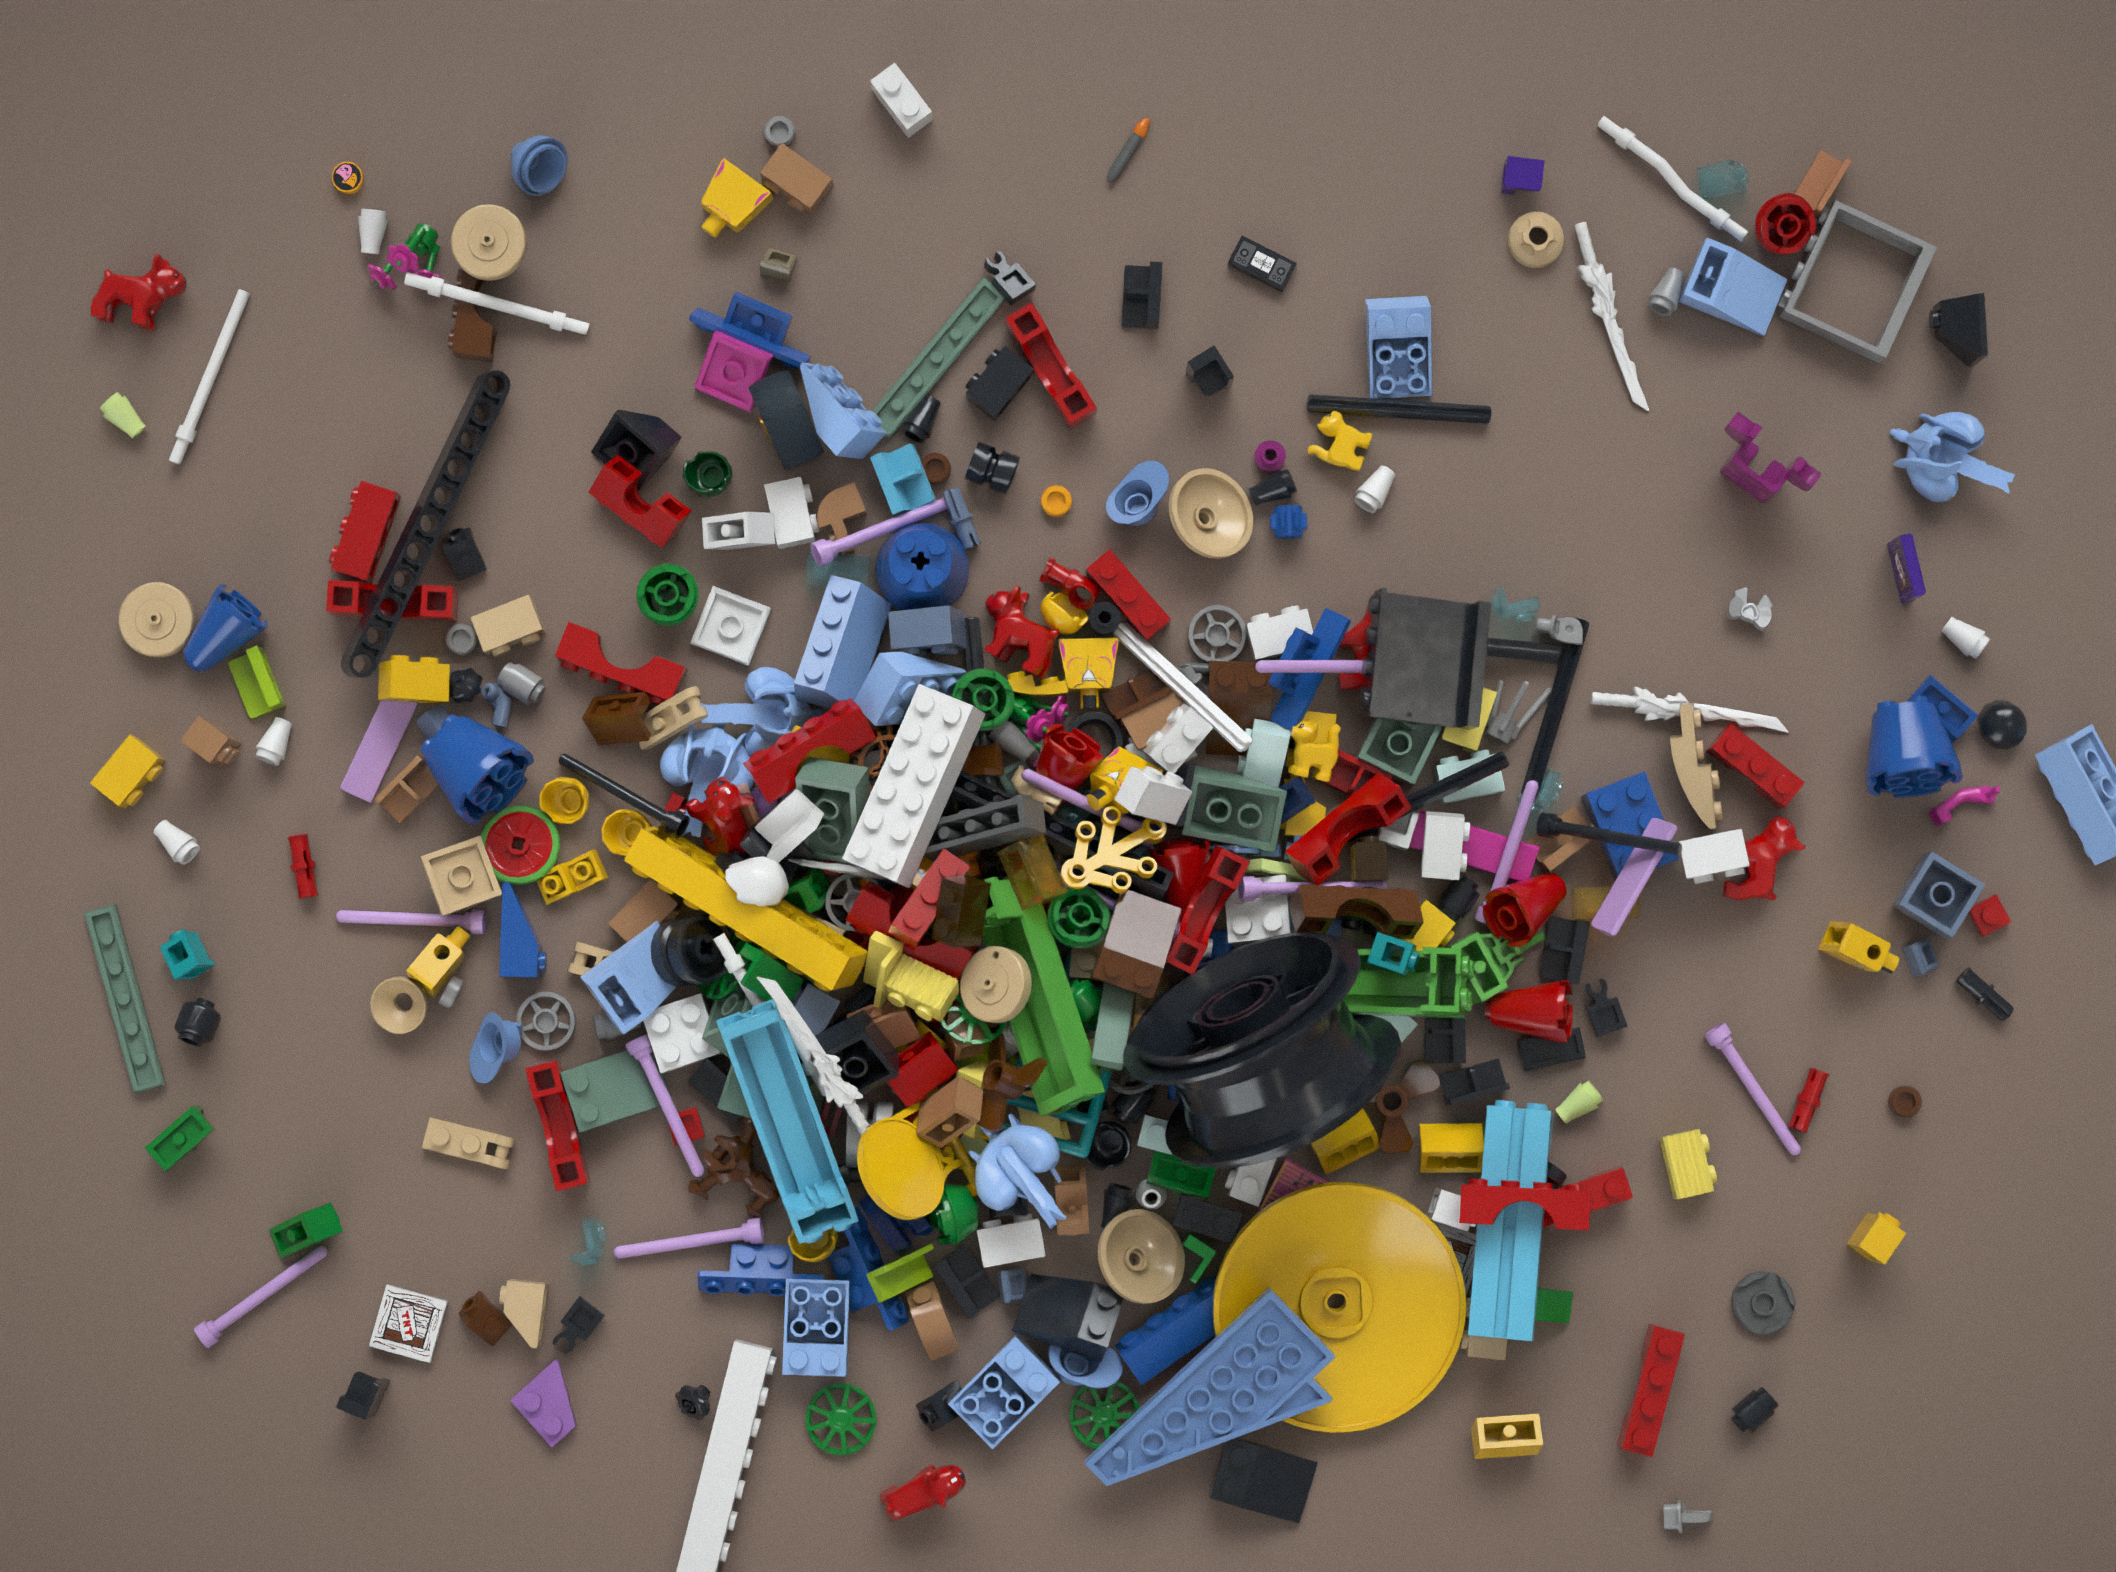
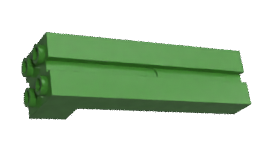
M1013 875L1000 881L998 877H991L983 880L991 883L982 941L984 947L1001 946L1016 951L1024 958L1030 969L1032 985L1029 999L1023 1010L1016 1017L1009 1020L1023 1065L1040 1057L1048 1061L1039 1079L1031 1086L1040 1116L1063 1113L1079 1105L1082 1101L1090 1100L1104 1093L1105 1090L1097 1066L1090 1064L1092 1051L1034 877L1020 879L1019 875Z
M1423 947V951L1416 950L1415 952L1420 953L1417 967L1414 972L1409 970L1407 976L1369 964L1367 961L1371 949H1357L1361 960L1360 972L1354 985L1344 998L1351 1014L1466 1018L1467 1011L1472 1010L1473 995L1467 988V980L1473 979L1474 962L1470 960L1469 955L1463 949ZM1395 951L1392 954L1393 962H1399L1402 959L1401 951Z

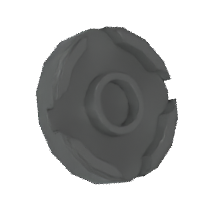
M1764 1271L1750 1273L1742 1278L1733 1290L1731 1300L1734 1317L1740 1325L1753 1333L1764 1335L1779 1332L1788 1325L1796 1303L1793 1290L1786 1280L1774 1273Z

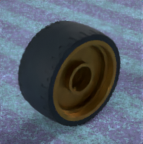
M789 370L769 375L748 387L760 416H758L761 426L768 441L773 443L784 470L806 463L824 453L822 444Z

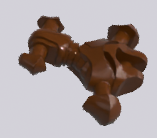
M743 1117L746 1127L740 1137L737 1135L734 1137L717 1135L714 1140L719 1145L714 1151L711 1152L707 1149L703 1151L702 1155L708 1164L707 1171L709 1174L701 1181L690 1180L688 1189L689 1193L698 1194L708 1201L709 1194L707 1191L717 1183L722 1186L724 1183L744 1181V1184L748 1185V1191L758 1195L751 1204L745 1205L748 1215L762 1218L763 1215L760 1212L767 1204H770L772 1201L775 1202L780 1194L774 1178L770 1180L766 1177L764 1171L761 1173L753 1168L752 1149L754 1146L751 1142L757 1132L752 1119Z

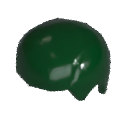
M699 451L694 458L685 461L682 477L691 491L700 497L711 498L720 495L728 488L732 482L733 470L727 458L718 452Z

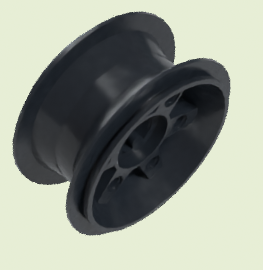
M1308 932L1288 933L1258 940L1231 950L1201 965L1196 969L1194 975L1188 973L1164 991L1146 1009L1127 1040L1123 1053L1124 1064L1129 1073L1139 1081L1157 1085H1174L1181 1101L1174 1109L1165 1131L1166 1144L1174 1157L1190 1165L1218 1168L1242 1167L1269 1161L1305 1147L1329 1134L1356 1115L1379 1092L1398 1061L1401 1051V1040L1395 1027L1385 1019L1372 1015L1350 1013L1344 998L1354 985L1361 965L1359 952L1350 941L1335 935Z

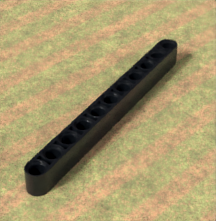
M499 370L485 372L475 380L342 656L341 668L347 676L364 678L372 675L376 670L509 393L510 379L504 372ZM490 377L495 379L498 385L495 393L488 389L487 383ZM477 405H480L484 410L485 415L482 421H479L474 415V409ZM464 432L471 438V445L468 449L461 443V436ZM450 460L455 461L458 466V472L455 476L448 472L447 466ZM437 488L442 489L445 494L442 504L436 502L434 498V492ZM424 515L428 516L431 520V528L428 532L424 531L421 527V519ZM411 543L418 548V555L414 560L407 554L408 546ZM397 571L403 573L405 582L400 588L394 583V575ZM384 599H387L391 604V612L387 616L380 610L381 602ZM371 627L375 628L378 633V638L373 644L367 639V631ZM358 655L364 660V668L360 672H357L353 667V661Z

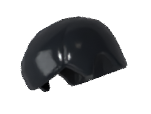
M1995 700L1988 703L1977 717L1980 736L1985 742L1996 749L2008 750L2022 742L2026 735V717L2018 706L2009 701Z
M1114 1121L1097 1123L1090 1152L1085 1157L1087 1163L1101 1171L1122 1165L1129 1157L1132 1147V1138L1127 1129Z

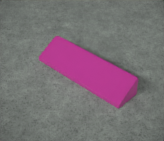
M1419 810V816L1409 847L1422 851L1426 812ZM1470 825L1469 841H1463L1462 853L1467 854V865L1496 874L1508 837ZM1520 841L1508 878L1517 881L1530 878L1539 851L1538 846Z

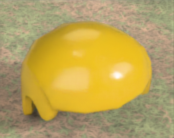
M1050 592L1040 605L1044 622L1051 630L1058 629L1060 634H1075L1089 620L1087 613L1073 606L1069 601V597L1062 592H1058L1054 596H1052L1054 592Z
M558 777L546 783L539 794L541 811L546 812L552 821L556 823L573 824L582 819L589 809V793L586 787L575 778Z
M632 809L616 810L606 817L601 828L602 841L612 853L627 856L640 829L652 827V824L639 811Z
M834 1228L823 1231V1236L818 1241L799 1244L792 1229L787 1239L791 1252L799 1259L808 1262H819L825 1260L835 1250L838 1233Z

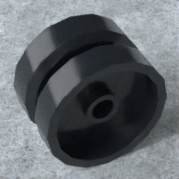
M709 915L673 918L662 923L654 933L651 942V960L656 973L664 982L675 987L713 983L722 978L727 971L724 965L726 960L713 939L725 933L732 945L725 926L712 922L709 919Z

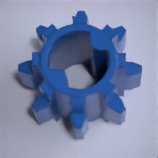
M1275 506L1274 514L1270 516V531H1275V538H1302L1303 530H1307V513H1303L1302 506Z

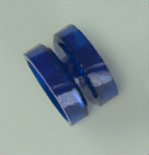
M869 1194L859 1200L861 1207L871 1222L899 1257L912 1248V1240L905 1231L906 1227L910 1229L916 1238L921 1240L935 1231L926 1215L916 1220H902L882 1210Z

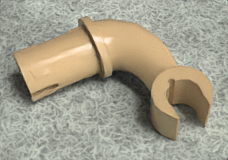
M1019 765L1011 779L1014 789L1020 795H1029L1031 799L1043 802V809L1052 816L1062 799L1024 781L1021 774L1025 770V766Z

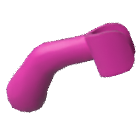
M1989 786L1962 788L1946 801L1930 810L1929 817L1936 826H1940L1952 818L1950 811L1964 802L1991 804L1995 801L1996 795L2000 793L2001 789L1998 786L1993 788Z

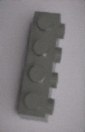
M1022 794L1012 796L1011 799L986 803L983 807L961 810L954 815L941 816L923 857L936 860L943 849L959 857L1045 834L1043 802L1031 799L1029 795Z

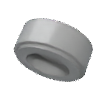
M774 116L765 124L764 135L772 147L778 148L781 143L788 147L795 139V128L792 121L787 117Z
M460 623L453 625L447 631L445 641L447 647L453 653L464 656L475 650L478 644V636L472 627Z
M452 976L439 1004L448 1009L449 1007L451 1008L464 984L463 980Z

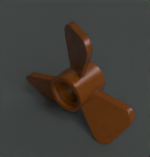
M1002 1033L992 1040L989 1046L988 1060L990 1063L983 1074V1085L988 1090L983 1094L980 1121L976 1123L991 1132H999L1003 1128L1007 1098L1012 1100L1019 1098L1026 1088L1032 1086L1039 1079L1048 1063L1042 1057L1033 1060L1021 1068L1007 1063L1005 1041Z
M1417 1060L1411 1064L1398 1086L1389 1085L1382 1087L1370 1101L1374 1102L1377 1111L1385 1116L1380 1149L1386 1154L1407 1152L1412 1148L1413 1140L1401 1114L1405 1112L1409 1098L1435 1091L1440 1085L1439 1077L1423 1060ZM1388 1092H1394L1399 1097L1398 1107L1391 1111L1383 1105V1097Z

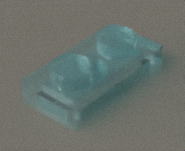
M808 553L805 584L827 587L830 575L861 582L868 587L870 557L837 555V557L833 558V562L820 567L815 562L812 553Z

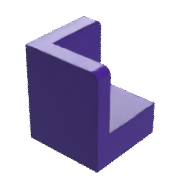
M1507 156L1504 162L1501 193L1513 194L1516 189L1539 192L1542 188L1545 160Z

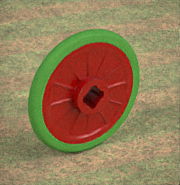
M513 806L503 809L487 822L481 833V839L496 879L501 882H510L511 885H525L541 879L551 870L559 855L560 837L556 825L544 812L530 806ZM518 840L524 842L522 850L515 849V842Z

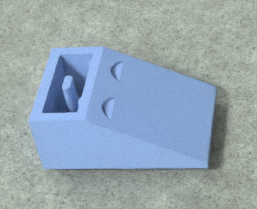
M1706 238L1696 255L1679 297V302L1764 337L1787 279L1740 251Z
M1427 296L1365 299V330L1370 398L1432 396L1431 305Z
M802 362L800 369L818 436L836 456L863 459L887 434L880 426L882 424L881 419L871 410L867 411L861 404L863 401L862 397L852 388L848 389L842 382V374L833 366H822L818 363Z
M905 652L879 653L854 702L875 726L901 724L919 684L952 697L956 683L967 672L958 667Z
M658 921L647 927L580 977L614 1026L623 1034L650 1016L676 988L663 981L656 973L651 960V942L654 933L660 926Z
M786 1278L782 1375L847 1376L850 1281Z
M1017 1333L963 1387L948 1405L993 1449L1060 1383L1061 1379L1049 1364Z

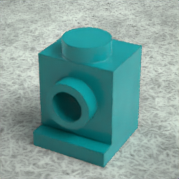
M185 929L179 930L169 936L170 940L160 946L174 980H193L215 966L214 960L209 959L197 932H187Z
M1377 932L1367 962L1373 966L1407 976L1409 970L1415 971L1420 953L1415 952L1417 946L1412 943ZM1395 951H1401L1402 959L1399 962L1392 961L1391 956Z

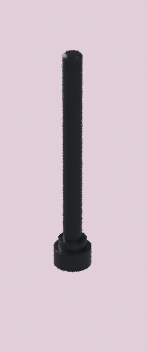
M566 753L559 757L560 765L661 822V826L665 828V832L674 838H680L686 831L690 821L689 816L678 810L665 811Z
M1542 812L1537 821L1536 830L1540 837L1552 839L1555 836L1564 834L1679 855L1682 852V844L1679 842L1563 822L1562 818H1558V815L1554 813Z

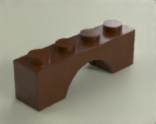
M463 269L458 270V287L479 292L482 285L487 281L472 277ZM455 299L452 317L456 318L455 330H450L448 348L452 349V353L456 358L493 362L497 331L493 326L480 318L476 304Z
M1305 884L1297 887L1289 901L1295 933L1326 934L1334 919L1341 916H1356L1370 922L1382 934L1397 939H1413L1424 923L1417 890Z

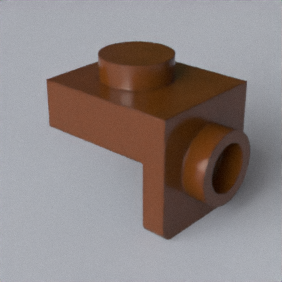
M478 1291L475 1296L468 1298L459 1312L465 1325L492 1347L513 1325L504 1312L492 1304L481 1291Z

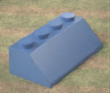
M830 575L794 681L796 700L830 709L838 701L849 698L853 701L855 700L872 668L889 617L888 612L892 608L890 602L861 582Z

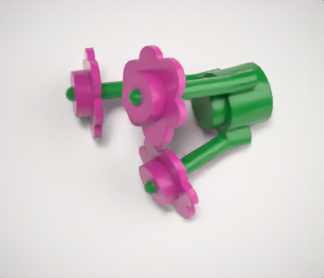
M420 223L416 225L412 234L408 236L405 244L390 245L388 247L389 254L386 256L388 264L383 270L371 264L367 266L368 272L371 275L370 279L374 285L382 289L388 286L390 289L396 290L397 286L394 284V280L388 276L394 267L402 273L409 271L412 274L430 279L432 276L442 279V276L432 273L435 258L440 249V246L436 244L439 237L437 231L426 224ZM428 253L426 270L422 269L418 272V256L423 257Z
M1014 693V707L1009 717V722L1013 721L1040 753L1042 745L1039 742L1044 738L1047 728L1060 722L1063 723L1068 716L1069 706L1066 705L1067 697L1059 695L1057 702L1051 706L1037 701L1028 695L1022 698ZM1032 706L1041 709L1037 715H1033L1034 709L1031 708ZM1038 760L1033 764L1035 768H1037Z

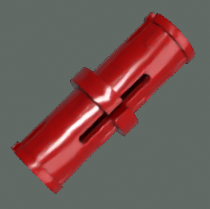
M308 834L288 837L293 865H290L291 872H295L298 899L319 896L313 868H316V863L311 859Z
M1810 1067L1802 1092L1796 1096L1798 1102L1790 1123H1788L1789 1127L1804 1133L1808 1132L1816 1107L1820 1108L1821 1101L1819 1099L1829 1074Z

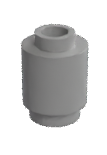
M509 662L497 679V683L502 686L503 691L526 705H530L532 702L537 703L546 690V687L543 686L544 679L519 663L515 665Z

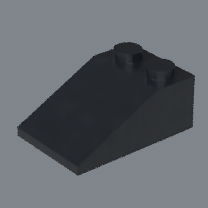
M1031 1274L1012 1331L1102 1362L1124 1298L1118 1295L1111 1287L1097 1282Z
M1237 1437L1224 1442L1209 1491V1497L1243 1509L1300 1523L1318 1462Z

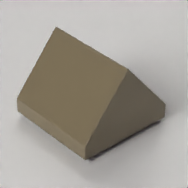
M767 248L760 262V275L790 283L797 256Z

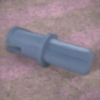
M957 487L945 491L942 496L952 519L949 523L954 525L964 550L981 544L971 519L973 513L969 514L960 489Z

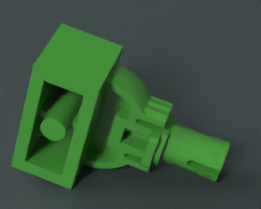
M1479 932L1469 934L1445 947L1463 949L1469 955L1470 960L1474 962L1473 979L1467 980V988L1473 995V1004L1483 1002L1508 988L1506 981L1511 976L1514 967L1524 962L1522 957H1518L1511 962L1510 959L1520 955L1535 944L1544 941L1545 935L1543 932L1536 934L1530 942L1521 947L1507 945L1506 943L1509 941L1506 939L1499 942L1503 938L1502 936L1497 938L1493 934H1479Z

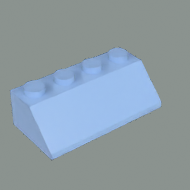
M2091 724L2037 753L2035 757L2038 760L2040 771L2046 775L2053 788L2056 800L2063 806L2070 826L2076 830L2082 841L2084 852L2091 858L2094 865H2097L2116 856V767Z

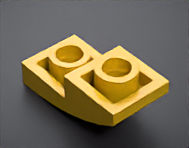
M1025 671L1007 675V681L1015 694L1028 695L1030 697L1068 695L1066 680L1059 681L1058 676L1040 680L1041 685L1035 687L1033 675L1026 676Z
M594 849L566 863L552 867L545 876L536 882L546 905H549L609 877L597 850Z

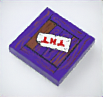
M1913 534L1900 535L1889 542L1887 546L1900 601L1903 604L1923 596L1926 590Z

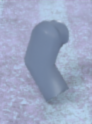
M487 683L482 688V696L495 709L491 725L507 728L512 699L508 693L502 690L501 685Z

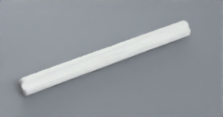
M1120 622L1118 629L1113 635L1195 712L1212 725L1238 752L1246 751L1252 743V738L1127 622Z

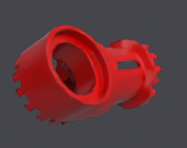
M1050 557L1046 563V566H1048V568L1044 567L1046 571L1043 570L1040 575V582H1048L1062 589V593L1067 595L1072 605L1078 609L1085 610L1091 608L1100 596L1099 585H1096L1095 581L1092 582L1091 578L1079 574L1077 569L1070 570L1056 563V559ZM1077 588L1086 589L1090 593L1091 599L1081 598L1077 593Z

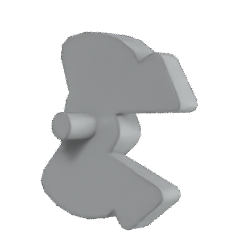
M1748 588L1736 590L1733 594L1734 597L1727 607L1728 619H1741L1752 623L1758 630L1763 631L1772 618L1771 608L1773 604L1767 595L1762 597L1757 607L1754 603L1747 604Z

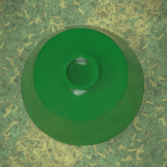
M661 564L651 568L643 575L637 587L636 598L639 609L648 620L658 625L672 626L682 623L692 615L698 604L699 590L694 577L686 569L674 564Z
M975 669L964 674L956 683L952 694L953 698L971 704L986 714L979 731H989L1003 725L1010 717L1014 707V693L1011 685L1004 676L990 669Z
M1086 887L1082 889L1068 888L1061 891L1054 897L1048 909V923L1052 933L1060 942L1072 948H1088L1099 943L1104 938L1110 921L1109 909L1103 899L1094 890Z
M944 1185L940 1203L931 1213L927 1214L929 1224H934L936 1230H939L940 1235L936 1238L937 1242L941 1246L950 1243L956 1245L977 1230L979 1207L976 1199L971 1196L966 1186Z

